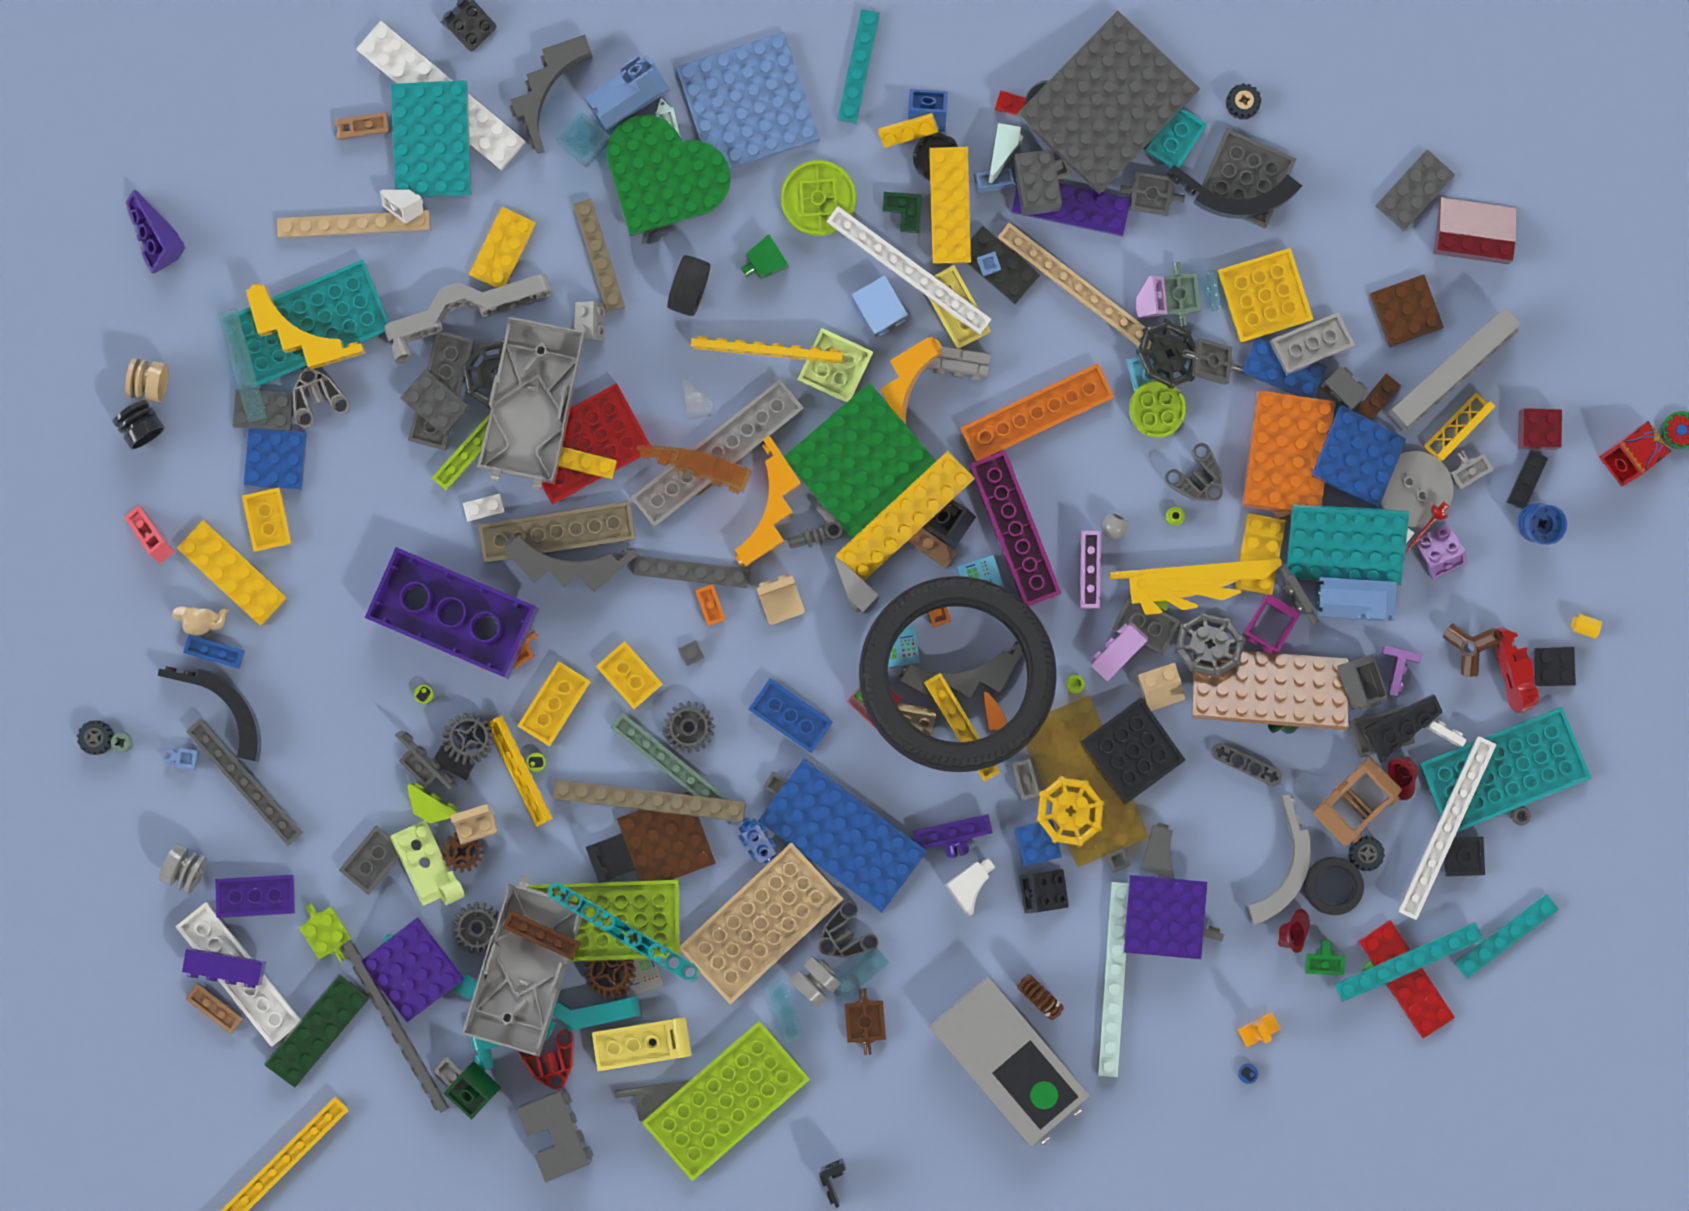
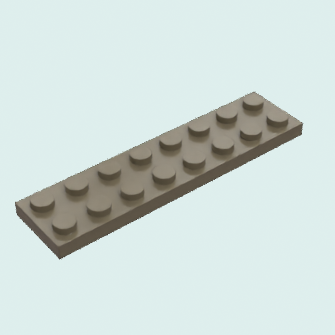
M630 501L478 525L484 563L512 559L504 550L506 546L504 542L512 535L514 537L519 535L528 545L543 554L636 540Z

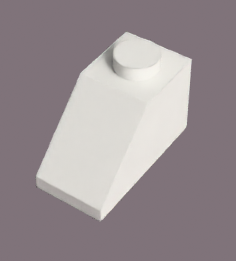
M411 190L380 191L382 206L405 224L424 213L422 198Z

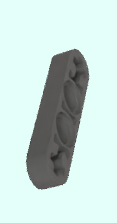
M1220 743L1212 748V756L1217 761L1268 785H1277L1282 780V774L1278 769L1228 745ZM1223 747V751L1227 754L1230 753V750L1233 751L1229 757V762L1225 761L1228 757L1224 755L1218 757L1216 749ZM1235 755L1242 756V765L1236 766L1233 763ZM1253 763H1258L1261 767L1258 774H1253L1250 771V766ZM1265 767H1267L1266 772L1269 774L1276 772L1275 776L1278 779L1270 782V777L1264 775L1261 778L1260 776L1264 773Z

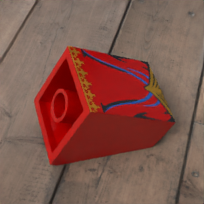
M1647 421L1602 453L1599 458L1621 487L1648 471L1668 455L1671 450L1651 423Z

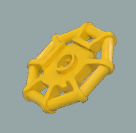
M1060 776L1058 780L1038 794L1040 799L1036 820L1052 838V842L1073 844L1081 847L1094 834L1101 832L1102 811L1105 804L1089 785V781ZM1066 786L1077 787L1079 790L1077 793L1069 792ZM1060 788L1061 794L1055 799L1052 798L1050 795ZM1084 791L1093 801V804H1088L1087 799L1082 796ZM1047 802L1051 803L1050 815H1046ZM1069 807H1072V810H1074V814L1071 817L1065 811ZM1091 808H1095L1094 822L1089 820ZM1048 819H1051L1057 824V831L1054 830V828L1048 822ZM1084 825L1089 826L1090 829L1080 836L1078 830ZM1062 831L1073 832L1074 837L1061 835Z

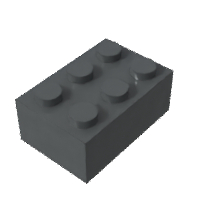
M1053 150L1015 154L1013 166L1022 216L1060 211L1062 200Z

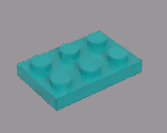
M1181 108L1152 139L1145 153L1170 169L1173 165L1180 168L1208 124Z

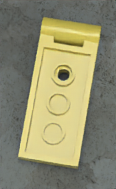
M686 1017L592 1032L598 1071L692 1056ZM655 1039L656 1045H651L649 1040Z

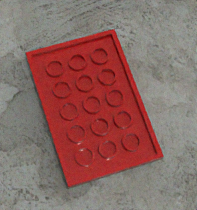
M617 383L570 408L562 447L616 460L615 471L654 451ZM558 466L555 484L542 482V487L550 502L554 505L603 477Z

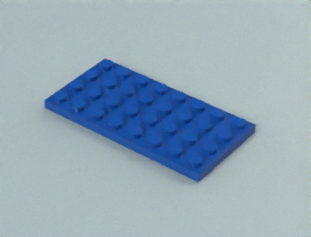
M805 759L802 760L758 820V822L763 823L765 827L788 844L792 843L804 856L881 913L928 851Z

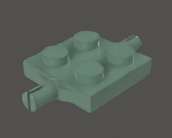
M1178 261L1177 265L1176 262L1172 263L1174 273L1162 277H1164L1167 315L1178 316L1179 327L1187 326V314L1201 312L1197 273H1181V262Z

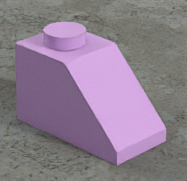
M1149 276L1136 297V311L1139 318L1167 315L1164 277Z

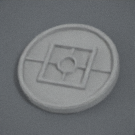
M1421 451L1401 453L1380 507L1381 509L1409 511L1408 527H1424L1433 517L1431 513L1433 504L1439 507L1444 501L1450 507L1454 492L1451 474L1447 467L1431 454Z

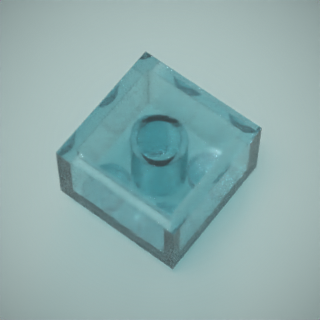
M580 111L556 138L558 145L587 168L607 146L610 135Z

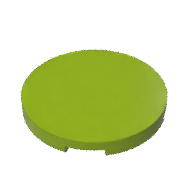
M1156 380L1146 382L1138 387L1129 403V416L1134 427L1149 437L1162 438L1173 434L1179 428L1182 421H1184L1186 415V402L1183 394L1176 387L1168 389L1166 385Z

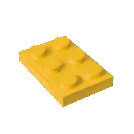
M281 488L242 496L254 552L292 544Z
M625 641L596 666L634 710L663 685Z

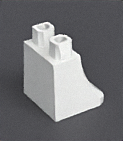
M989 858L981 863L974 862L945 884V887L967 916L974 914L978 892L989 878L988 873L995 868Z

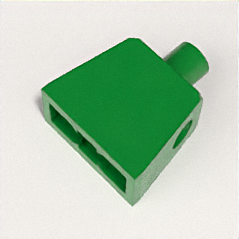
M768 234L747 252L746 257L749 263L741 267V270L746 278L756 272L759 278L763 279L789 268V265L770 234Z

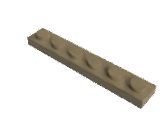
M592 199L574 203L573 206L606 311L609 313L625 308Z

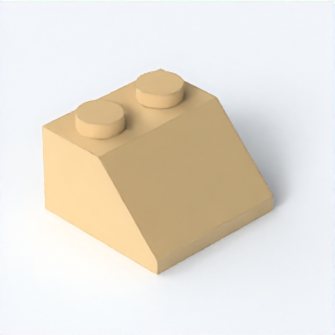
M1175 662L1136 675L1145 703L1151 711L1185 700Z

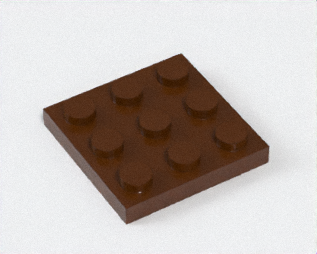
M1425 274L1370 293L1389 347L1444 328Z

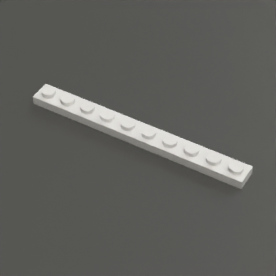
M837 207L827 220L830 226L978 335L982 334L992 320L840 207Z
M1477 736L1399 907V913L1417 920L1496 747L1495 743Z

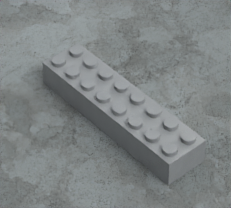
M1505 307L1386 413L1387 417L1400 431L1405 428L1407 430L1412 428L1420 421L1418 419L1419 416L1423 417L1434 408L1432 406L1433 403L1437 405L1448 396L1446 391L1451 392L1462 383L1461 378L1466 379L1476 370L1475 365L1479 367L1491 357L1489 355L1490 352L1491 354L1495 353L1505 344L1503 340L1507 342L1519 332L1517 328L1521 323Z

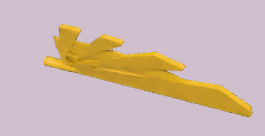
M1280 558L1116 571L1109 572V579L1129 578L1131 602L1133 604L1140 603L1145 615L1163 612L1154 603L1156 601L1166 600L1181 610L1197 608L1198 605L1182 599L1185 597L1201 595L1225 600L1242 591L1222 587L1240 579L1264 580L1278 569L1282 563Z

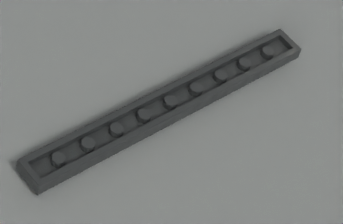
M353 940L343 945L345 948L343 950L344 955L348 960H352L355 965L353 966L355 974L358 977H362L364 981L362 985L365 991L371 993L374 998L372 1000L373 1005L377 1010H381L384 1015L382 1017L383 1022L387 1027L390 1026L394 1032L392 1033L394 1041L397 1044H401L403 1048L401 1052L404 1058L412 1063V1072L416 1077H420L423 1082L421 1084L422 1089L426 1094L429 1093L433 1099L431 1100L433 1108L442 1113L449 1108L448 1103L381 988L365 968L362 962L363 957Z

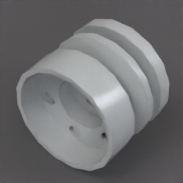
M175 844L162 865L159 881L172 886L178 879L177 889L182 890L184 888L185 893L191 894L204 875L207 857L201 856L198 859L199 854L195 852L188 859L189 849Z

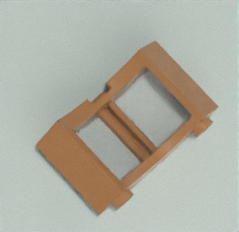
M1369 756L1352 771L1345 781L1343 780L1332 791L1327 799L1322 801L1313 814L1344 846H1347L1350 842L1354 844L1361 838L1360 833L1387 805L1390 804L1392 806L1399 800L1398 795L1402 789Z

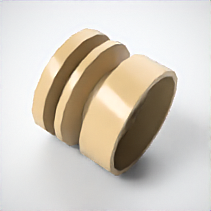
M133 358L126 374V396L129 398L136 396L137 399L141 400L145 394L146 400L161 403L168 386V364L153 361L149 367L147 360L143 359L141 361L138 358Z

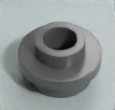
M1521 806L1514 809L1511 813V819L1516 825H1526L1530 821L1531 814L1526 807ZM1519 812H1522L1524 815L1521 820L1517 817Z

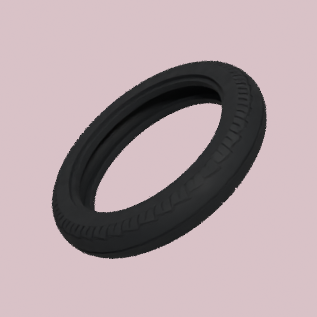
M965 576L931 579L907 589L894 598L880 612L869 629L863 644L859 664V683L863 703L880 735L896 751L908 759L925 767L947 772H971L986 769L1006 761L1021 751L1043 726L1054 700L1057 682L1056 660L1050 638L1032 609L1015 594L995 583ZM968 607L985 612L999 620L1010 630L1023 652L1027 668V685L1022 704L1015 716L1004 727L982 739L968 742H951L927 735L905 718L892 696L888 679V664L890 653L896 640L910 623L936 609Z

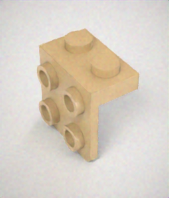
M788 574L777 577L778 581L770 583V580L760 583V587L756 588L770 625L802 615L805 612L793 576L789 577Z

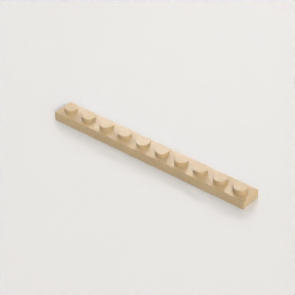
M1011 223L1007 224L997 237L1002 243L1139 347L1143 336V329L1145 328L1144 325ZM1150 340L1146 348L1148 350L1150 349L1152 343Z

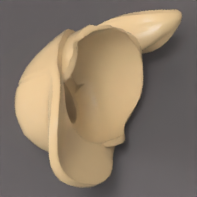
M180 606L174 609L172 617L182 622V628L185 633L203 635L210 629H221L225 624L226 614L229 609H222L216 614L209 609Z

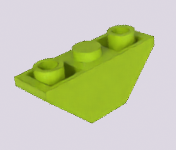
M416 782L414 785L412 783L408 784L407 788L413 813L425 821L435 823L451 819L450 815L459 813L457 811L458 807L450 802L447 805L441 802L442 798L433 792L431 795L424 791L425 787Z

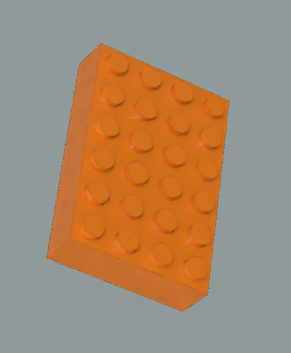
M1258 391L1254 407L1242 507L1291 514L1292 504L1322 506L1325 482L1311 474L1333 422L1335 401Z

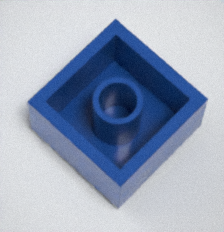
M1048 820V822L1055 830L1054 822L1052 820ZM1040 823L1014 828L1023 866L1062 858L1059 842H1052V838Z

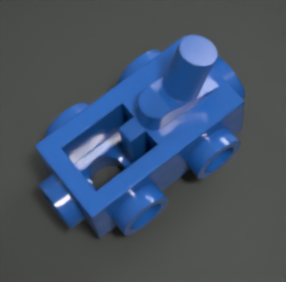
M744 819L742 826L739 827L742 834L739 836L744 846L748 844L750 847L748 853L753 861L757 859L759 863H769L776 854L774 849L777 846L772 838L768 839L766 837L767 830L763 823L758 824L756 819Z

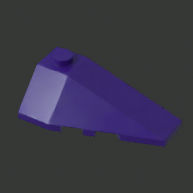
M133 190L126 201L132 223L136 224L138 229V242L142 241L144 248L142 252L143 258L153 274L177 261L186 247L178 233L137 190Z

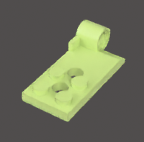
M425 820L390 836L422 906L439 898L442 899L445 905H448L465 896L461 884L456 880L453 872L446 866L443 855ZM414 840L418 841L421 845L418 851L413 850L411 847V842ZM421 858H426L429 861L427 868L420 866L419 860Z

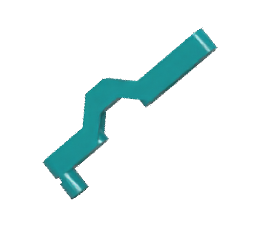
M553 883L549 886L548 895L555 902L685 981L695 982L699 979L700 971L694 963L689 962L660 943L645 936L563 884ZM560 888V891L566 895L565 900L560 895L554 897L555 893L553 890ZM573 897L579 899V904L576 907H570L569 901ZM589 907H593L596 910L593 917L586 916V910ZM599 916L606 920L611 918L610 922L612 925L604 927L605 924L598 919ZM621 931L625 932L629 936H635V934H637L636 938L638 939V942H633L632 944H630L631 940L629 939V937L623 934ZM659 948H661L660 952L665 956L667 955V952L670 953L666 957L664 963H662V961L664 960L662 957L658 955L656 956V958L654 957V949L658 950ZM672 958H678V967L671 968L669 966V960ZM688 968L695 969V974L692 977H686L685 975Z
M638 996L578 1009H571L557 1000L553 1016L566 1023L568 1031L642 1015ZM470 1037L472 1048L477 1050L478 1055L474 1056L476 1064L483 1070L494 1068L491 1048L500 1047V1045Z

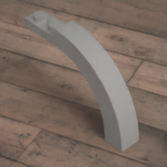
M1290 794L1281 795L1280 799L1292 839L1291 863L1285 878L1270 895L1258 902L1247 905L1252 924L1263 922L1282 911L1295 898L1308 872L1311 853L1308 829L1300 830L1299 828L1302 826L1299 815L1296 816L1294 808L1297 806L1294 797H1291Z

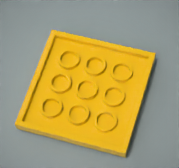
M1291 248L1217 271L1240 343L1314 320Z

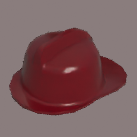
M1409 756L1391 759L1388 763V776L1402 789L1398 795L1399 800H1408L1415 793L1418 767Z
M1304 909L1296 910L1291 920L1280 926L1278 940L1280 947L1290 948L1295 953L1302 951L1310 928L1309 915Z

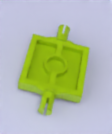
M312 903L305 908L311 918L300 926L299 929L318 959L321 960L335 953L340 963L347 959L341 948L353 937L334 908L330 906L323 912H317Z

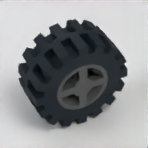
M94 720L84 723L82 728H79L77 743L80 745L81 750L91 755L104 754L107 750H110L111 739L114 735L112 728L108 724Z
M1365 836L1361 837L1356 843H1351L1348 857L1350 862L1359 870L1372 871L1383 863L1385 850L1377 839Z

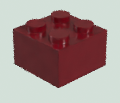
M1523 408L1519 411L1518 449L1558 450L1562 448V409Z

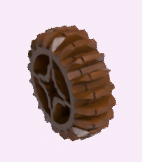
M608 960L602 961L603 968L596 976V967L600 961H587L591 965L584 966L585 970L590 971L584 974V977L590 978L586 981V984H593L590 990L594 991L597 989L596 995L598 996L603 992L604 998H607L609 993L611 998H615V992L622 996L621 989H624L626 992L629 991L626 987L627 983L633 986V982L629 978H636V975L631 974L632 971H636V967H630L634 960H622L623 963L611 965ZM607 966L614 970V972H612L614 973L612 975L613 978L606 974V972H608ZM625 968V975L622 981L618 983V974ZM609 979L613 987H603L599 985L598 981Z

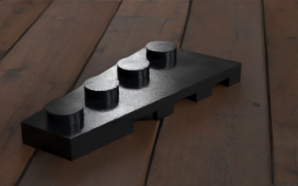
M1432 694L1365 727L1364 729L1379 761L1383 763L1390 754L1395 753L1401 748L1402 744L1408 739L1413 738L1420 729L1425 728L1443 711L1436 696Z

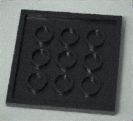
M1142 697L1080 741L1124 805L1186 760Z

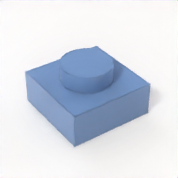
M995 252L977 258L983 277L1001 271Z

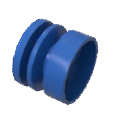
M1532 503L1521 510L1517 526L1519 533L1524 539L1538 544L1551 545L1563 538L1567 531V519L1563 511L1554 505Z

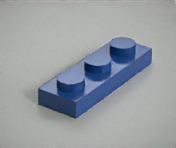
M188 634L183 653L240 669L245 650Z

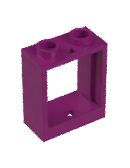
M1266 594L1243 632V635L1246 636L1245 640L1254 645L1256 643L1262 645V650L1269 654L1278 653L1301 613L1272 595ZM1266 605L1291 618L1275 646L1251 632Z

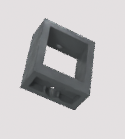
M1374 654L1337 666L1351 710L1359 708L1360 711L1381 705V700L1388 698ZM1357 667L1359 668V671H1360V674H1361V677H1362V680H1363V683H1364V686H1365V689H1366V692H1367V695H1368V698H1369L1368 700L1366 699V696H1365V693H1364V690H1363V687H1362V684H1361V681H1360V678H1359V675H1358V672H1357V669H1356Z

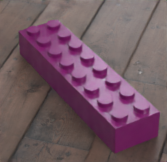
M1006 450L971 463L969 465L970 471L975 478L974 481L1021 600L1030 607L1061 595L1062 592Z

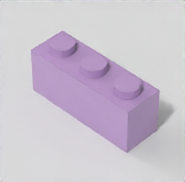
M1132 622L1128 625L1125 623L1117 631L1119 635L1115 639L1111 637L1104 645L1106 648L1102 652H1096L1091 658V667L1107 682L1148 640V637Z

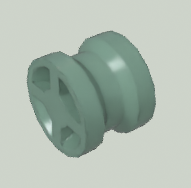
M117 733L111 739V746L117 752H127L133 746V739L127 733Z

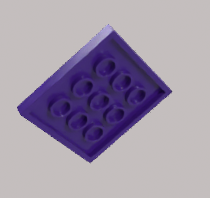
M1129 875L1123 952L1201 959L1208 882Z
M418 917L362 959L367 971H369L374 981L406 1022H409L465 979Z

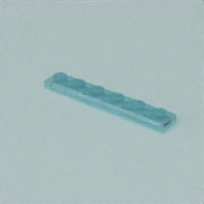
M234 308L220 312L218 317L247 421L251 424L268 419L238 309Z

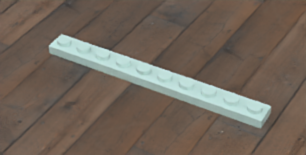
M1111 882L1098 1076L1118 1077L1126 953L1123 952L1129 883Z

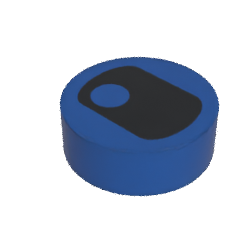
M1244 1064L1238 1070V1077L1242 1082L1251 1084L1257 1080L1258 1071L1255 1066Z

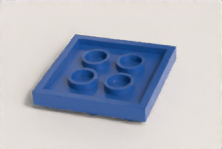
M248 428L244 485L302 490L307 433Z

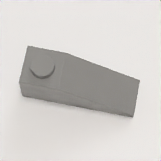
M835 557V564L848 599L851 602L849 606L857 613L859 611L864 613L879 595L843 561Z

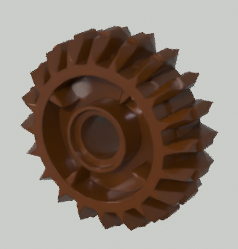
M1027 974L1018 983L1017 989L1050 1020L1060 1016L1064 1006L1032 975Z

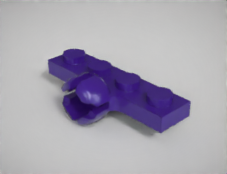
M989 814L915 830L913 833L915 841L924 848L943 845L947 857L956 858L958 856L956 846L958 847L960 857L964 856L969 852L968 839L991 834L993 830Z

